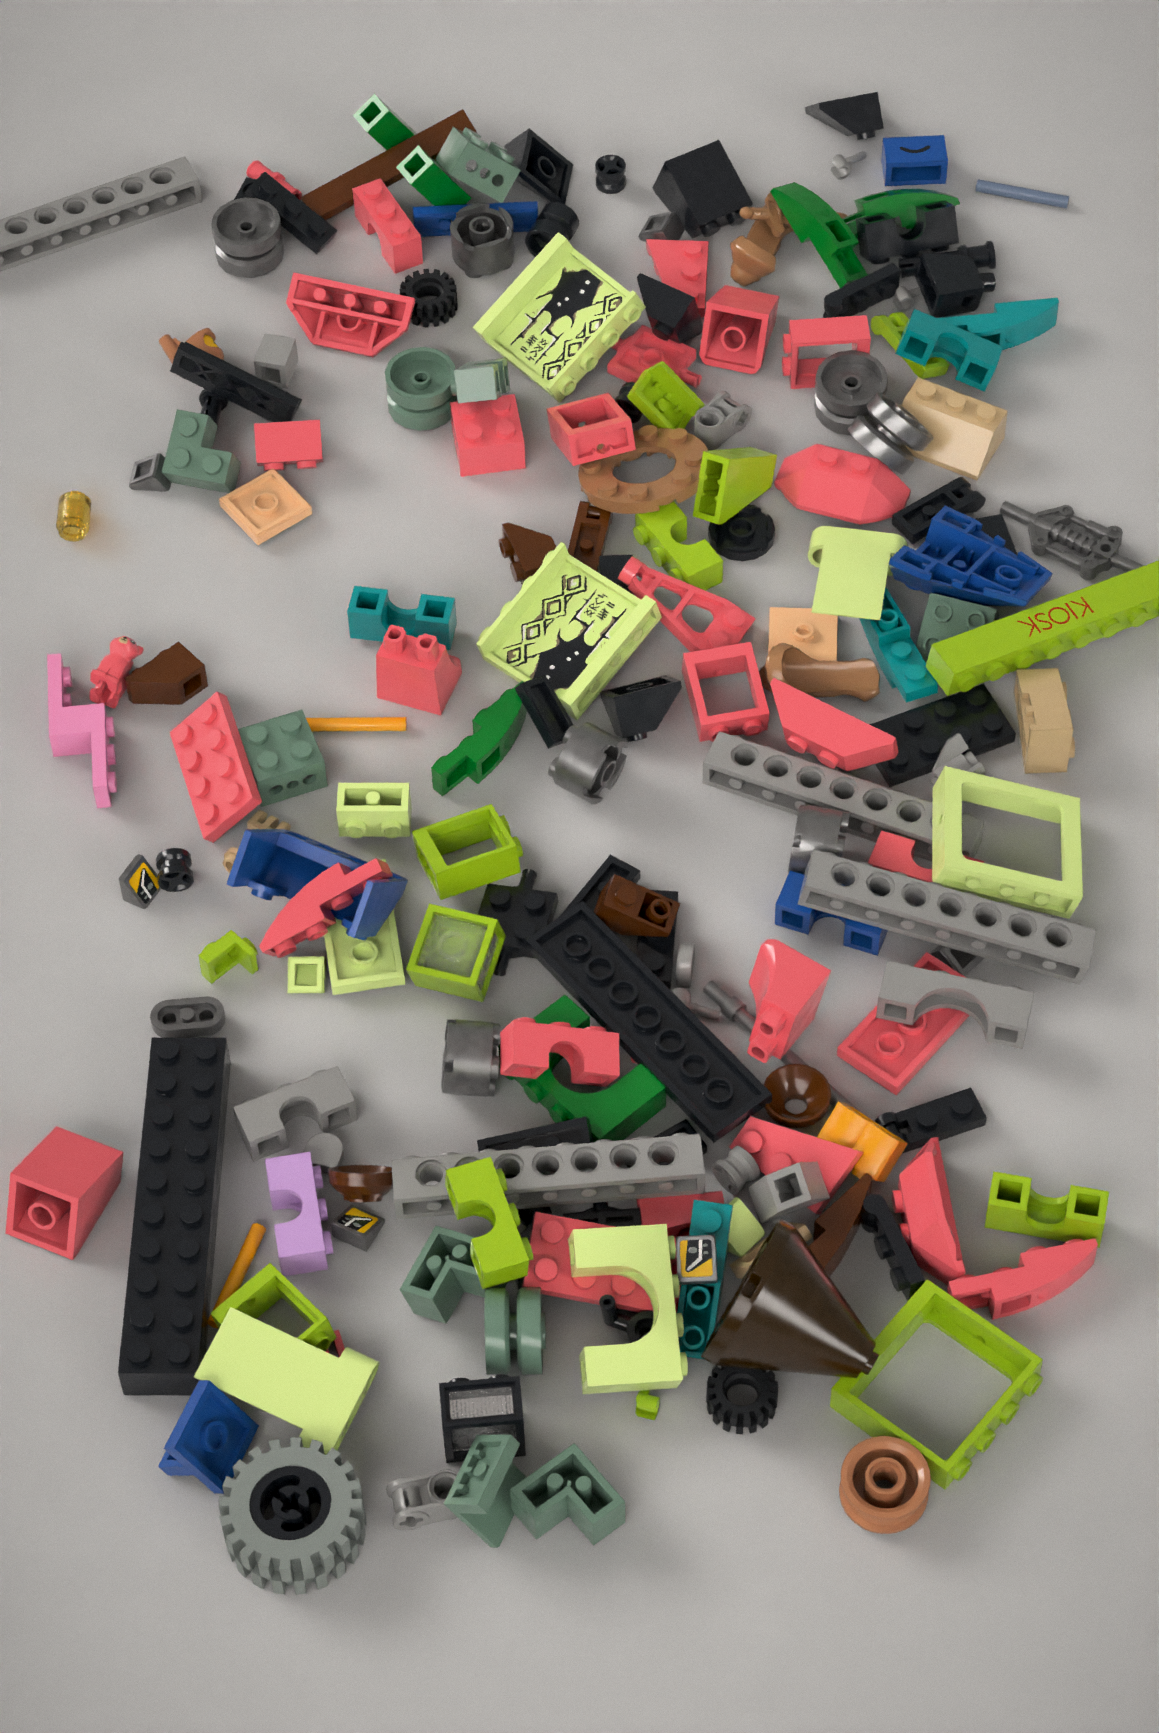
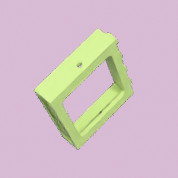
M945 766L933 787L932 882L957 891L971 892L992 901L1006 902L1015 907L1070 919L1083 898L1080 798ZM962 801L1059 823L1062 881L966 859L962 854Z

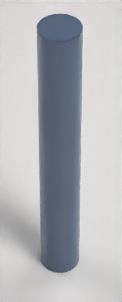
M980 179L977 180L976 192L1066 209L1069 203V196Z

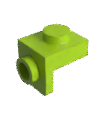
M230 930L216 942L206 945L198 955L201 974L212 984L238 963L251 974H254L258 971L257 949L248 938L244 937L241 939L234 931Z

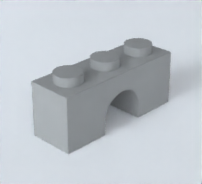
M338 1066L328 1070L316 1071L308 1078L293 1084H283L275 1091L260 1097L248 1098L241 1104L233 1107L236 1127L253 1162L288 1148L284 1126L295 1117L306 1116L314 1119L322 1133H327L358 1120L355 1099Z

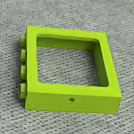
M927 1279L874 1339L876 1346L873 1351L878 1353L879 1356L869 1374L866 1375L861 1372L857 1378L841 1377L831 1388L830 1407L871 1437H896L913 1445L924 1456L930 1469L931 1480L943 1489H946L954 1479L959 1482L964 1478L972 1465L971 1459L978 1450L984 1453L990 1447L996 1437L994 1431L1002 1422L1007 1425L1012 1421L1019 1410L1020 1405L1018 1403L1025 1394L1031 1397L1037 1391L1043 1381V1377L1040 1376L1043 1359ZM924 1323H930L1008 1377L1012 1382L952 1455L945 1460L858 1399Z

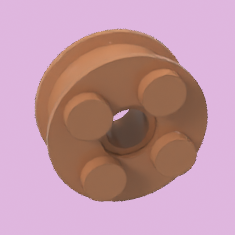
M877 1436L866 1439L855 1445L843 1461L839 1486L841 1505L847 1516L855 1524L870 1532L892 1534L906 1530L921 1518L926 1509L931 1482L930 1469L920 1451L902 1439L890 1436ZM880 1480H887L894 1486L889 1489H883L875 1483Z

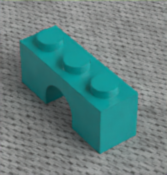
M914 309L902 333L895 354L923 366L926 365L929 358H944L956 368L955 380L985 392L997 368L1003 346Z
M354 586L347 610L350 638L383 642L389 626L396 625L403 627L406 635L417 638L423 634L436 636L439 644H443L447 650H451L457 626L455 598L421 594L418 608L402 609L395 606L389 600L387 589Z

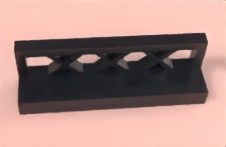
M187 342L180 343L170 372L271 422L292 421L302 402V399Z

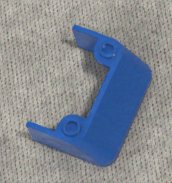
M245 829L226 884L231 887L248 886L252 888V895L269 901L272 900L273 896H284L291 899L306 884L338 862L350 867L351 871L368 862L293 831L285 829ZM393 872V876L388 879L367 880L363 893L353 897L351 905L338 911L331 909L334 918L341 920V924L347 928L346 934L348 936L366 941L367 937L377 935L404 894L408 880Z

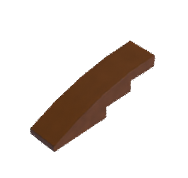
M868 1173L861 1177L814 1221V1242L809 1247L829 1276L832 1275L842 1261L859 1230L863 1214V1200L871 1194L872 1177Z

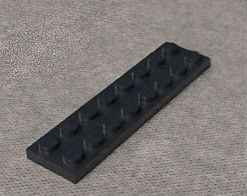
M583 901L525 939L526 948L602 1027L606 1028L607 1032L619 1033V1045L638 1065L640 1063L644 1065L664 1085L665 1093L713 1143L760 1111L767 1103L772 1102V1093Z

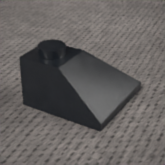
M878 92L821 102L805 107L806 114L846 136L857 134V140L876 137L875 131L884 129Z
M530 128L504 145L507 153L515 158L513 163L521 170L515 180L549 203H566L573 164Z
M639 273L637 276L638 285L644 305L646 306L645 309L652 332L655 336L664 341L670 339L680 344L702 333L703 323L695 297Z
M664 675L601 691V699L615 734L621 738H627V742L647 738V732L658 728L682 689L680 680Z

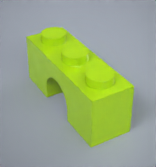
M674 501L667 505L659 506V511L635 514L633 533L637 542L640 545L646 546L651 552L655 564L658 567L662 566L669 576L705 591L723 582V560L706 539L689 545L680 543L687 539V516Z
M491 1156L447 1169L445 1187L457 1220L470 1216H479L488 1220L493 1226L487 1234L471 1239L470 1256L482 1289L528 1276L529 1261L533 1260V1253L528 1238H521L517 1226L520 1225V1218L514 1202L508 1204L504 1191H507L508 1188L502 1169L495 1170Z
M993 1171L984 1228L1063 1242L1072 1239H1082L1084 1241L1096 1238L1097 1248H1100L1109 1191L1070 1185L1067 1195L1057 1198L1046 1197L1032 1189V1178Z

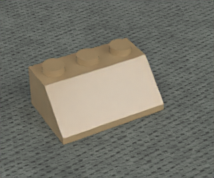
M919 377L903 400L902 407L909 411L933 436V440L924 451H915L907 447L913 457L977 481L1005 438L1008 411Z

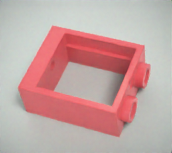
M867 315L789 320V334H783L784 354L788 353V356L782 357L783 376H789L790 389L815 388L818 367L826 359H798L799 347L852 343V350L865 352L870 355L871 337Z
M609 393L546 409L551 439L573 466L636 450L631 419ZM585 422L584 426L579 427V423ZM603 444V448L598 450L597 446Z
M751 642L683 653L682 674L700 742L708 740L714 742L719 731L729 735L744 734L746 736H753L768 730L770 713ZM746 672L755 708L708 716L699 680Z

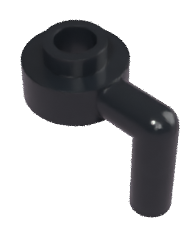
M604 1295L600 1298L599 1304L604 1322L610 1327L626 1332L630 1343L638 1341L645 1332L650 1331L653 1322V1311H641L631 1318L618 1313L613 1296Z

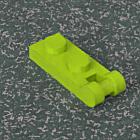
M903 312L891 313L888 317L886 315L874 316L871 319V329L875 335H882L896 352L909 319ZM901 357L913 372L922 379L945 375L949 368L948 362L941 357L929 358L925 366Z

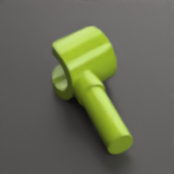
M640 1390L636 1396L637 1406L635 1414L638 1417L655 1420L659 1409L660 1397L649 1395L650 1390Z

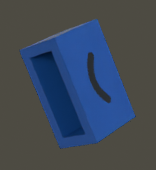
M944 135L883 138L881 163L884 185L946 184L948 156Z

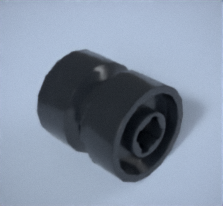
M550 202L546 204L525 237V244L528 250L536 257L558 232L567 238L568 241L571 240L579 227L577 214L563 203Z

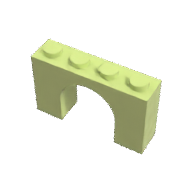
M667 1224L573 1229L568 1238L572 1277L602 1275L627 1277L638 1283L645 1290L653 1308L651 1329L647 1335L638 1341L628 1344L587 1346L582 1349L579 1354L582 1394L677 1388L682 1382L683 1376H687L688 1362L686 1353L680 1352L678 1337H683L684 1324L682 1314L676 1313L674 1298H679L680 1286L678 1275L672 1274L670 1259H675L676 1248L674 1236H668Z

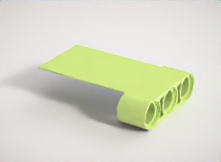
M832 526L816 528L812 532L808 550V560L812 565L819 568L811 613L880 620L887 576H893L889 567V561L904 545L908 546L905 538L898 534Z
M230 1307L194 1378L210 1380L221 1391L303 1429L299 1436L302 1438L303 1447L309 1448L312 1439L323 1442L324 1453L327 1455L332 1447L338 1451L375 1378L380 1362L349 1347H346L338 1358Z

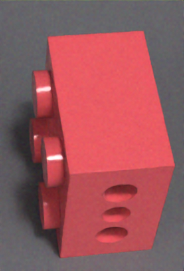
M515 394L502 395L497 400L467 403L450 402L452 433L461 477L526 468L524 437Z

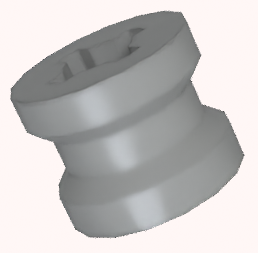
M735 1146L730 1150L727 1159H719L712 1165V1171L717 1181L724 1189L735 1195L744 1189V1183L747 1180L753 1181L760 1175V1169L755 1159L740 1146Z

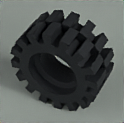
M423 269L424 274H420L417 270L413 272V278L410 275L405 277V282H401L399 289L400 295L416 299L411 316L413 324L418 326L420 322H423V327H429V323H433L434 327H437L440 320L444 324L449 322V317L453 318L458 308L457 288L454 279H449V274L446 272L440 275V270L434 269L433 273H429V269ZM424 296H436V297H438V298L433 299V300H422V299H420L421 297H424Z
M715 1366L712 1369V1377H708L706 1389L707 1411L709 1415L713 1414V1422L718 1425L722 1421L723 1430L727 1432L730 1431L731 1426H735L736 1434H743V1427H748L751 1434L757 1432L758 1424L762 1429L767 1426L768 1418L773 1419L778 1401V1381H775L774 1372L721 1366L720 1369L718 1366ZM744 1384L753 1387L758 1397L754 1403L741 1406L729 1401L727 1391L734 1385Z

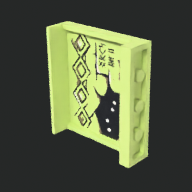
M558 232L473 326V329L485 343L501 356L507 358L512 365L560 403L574 391L577 383L585 374L595 368L598 360L609 348L618 342L621 334L630 324L639 319L646 306L636 292L633 290L629 292L574 249L567 238Z
M560 542L555 550L547 553L542 565L535 574L529 576L524 581L520 592L515 598L503 606L500 616L495 622L482 631L476 645L485 661L519 683L546 675L567 714L578 720L660 621L662 616L656 601L647 595L642 600L569 555L566 545Z

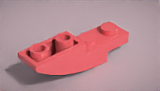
M375 858L351 871L350 867L338 862L319 874L291 898L277 915L259 946L262 953L281 958L293 953L297 949L296 945L306 939L312 941L327 934V928L337 923L331 909L338 911L353 903L352 898L363 893L367 880H380L392 877L393 874L388 864Z
M1096 1238L1084 1241L1082 1239H1072L1063 1245L1048 1248L1044 1246L1032 1247L1026 1252L1020 1253L1018 1268L1002 1267L992 1273L979 1276L971 1274L962 1275L953 1281H949L947 1293L971 1310L988 1306L992 1320L1028 1310L1050 1300L1069 1288L1092 1267L1098 1247Z

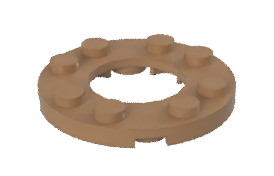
M646 425L639 430L633 431L636 450L583 463L578 471L581 491L588 496V501L592 505L606 511L622 514L654 512L660 510L659 506L667 505L673 502L674 499L679 504L697 493L703 451H708V448L699 438L687 433V430L683 428L669 429ZM603 444L597 446L598 450L603 448ZM644 452L649 457L658 452L667 454L668 459L672 457L676 462L674 469L666 476L646 483L623 482L612 474L615 467L621 466V461L636 460Z

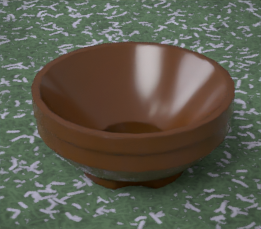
M804 1064L784 1065L771 1072L764 1082V1086L772 1093V1102L767 1103L764 1108L767 1114L780 1125L790 1128H804L814 1125L824 1117L829 1108L831 1100L830 1085L825 1076L813 1067ZM799 1099L806 1104L807 1108L802 1113L794 1114L785 1108V1104L789 1100Z
M344 1165L329 1168V1183L344 1197V1200L349 1202H379L393 1188L392 1167Z

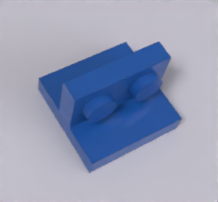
M199 1380L164 1446L166 1452L158 1467L168 1476H195L214 1494H224L222 1485L226 1476L234 1477L233 1466L239 1459H243L259 1425L210 1380Z

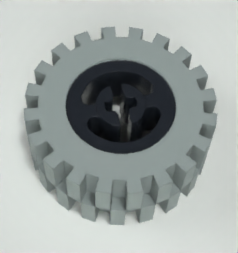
M290 1437L289 1447H281L279 1439L268 1441L270 1451L262 1454L258 1446L250 1450L249 1457L251 1462L247 1465L239 1459L233 1466L235 1479L226 1476L222 1485L224 1496H219V1511L221 1515L219 1518L228 1554L232 1562L236 1560L238 1571L245 1578L251 1573L253 1584L264 1589L267 1581H271L273 1592L285 1595L286 1585H294L296 1595L306 1594L305 1584L315 1582L317 1589L320 1590L328 1586V1574L333 1573L338 1580L346 1573L344 1560L346 1559L354 1564L359 1556L357 1544H364L366 1516L359 1478H355L354 1468L349 1461L342 1464L341 1453L333 1447L325 1455L323 1442L312 1439L310 1447L306 1448L303 1447L301 1437ZM272 1501L274 1517L266 1520L264 1519V1513ZM312 1503H319L321 1505L319 1514L312 1522L310 1505Z

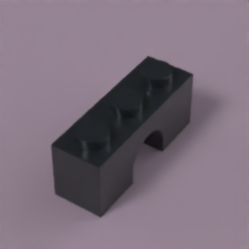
M946 200L915 206L917 216L915 226L905 234L897 233L895 218L887 213L857 218L856 226L860 256L869 262L871 261V264H883L890 261L889 257L901 255L902 258H910L920 255L919 251L931 249L932 252L948 250L949 245L959 243L955 206Z

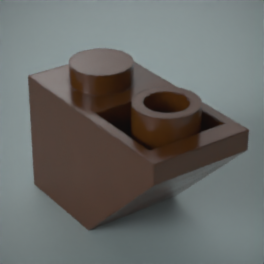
M509 522L502 524L503 538L499 539L501 554L504 558L509 557L512 576L515 582L520 581L523 585L524 581L529 576H533L540 568L547 553L555 550L556 545L549 535Z
M179 641L170 648L162 650L154 659L142 667L136 668L125 678L128 698L133 704L182 705L208 687L205 664Z
M614 874L601 890L594 913L612 931L621 935L668 937L681 903Z

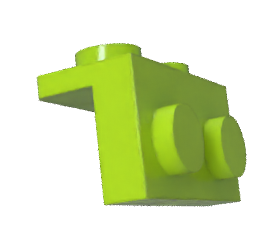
M663 361L643 371L627 395V398L657 428L685 429L695 413L705 406L698 396Z

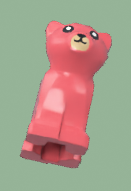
M126 636L114 638L110 642V653L103 658L99 667L93 669L90 673V681L96 685L95 688L90 690V701L97 704L104 703L105 706L116 708L119 699L127 689L125 678L130 675L129 671L133 666L132 660L143 653V647L137 646L133 639Z

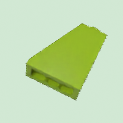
M753 447L703 451L698 490L692 516L718 525L725 523L772 487L777 455Z

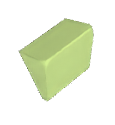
M288 957V993H325L326 957Z
M735 1197L729 1203V1205H733L728 1252L742 1257L765 1235V1231L741 1199Z

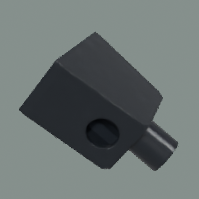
M922 253L915 274V279L931 316L935 318L975 311L979 306L983 292H993L996 286L994 274L979 273L973 258L970 256Z

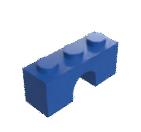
M789 871L775 904V925L809 935L813 924L817 920L824 917H834L845 924L844 946L878 956L888 930L798 905L805 874Z

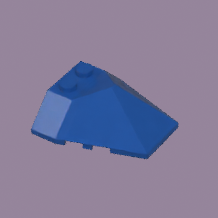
M944 506L931 519L925 542L916 550L904 545L889 561V567L894 579L904 583L912 590L921 591L929 595L931 592L983 606L1025 607L1049 582L1053 573L1022 551L1016 555L1004 546L1006 540L997 535L993 539L981 530L983 524L947 506Z

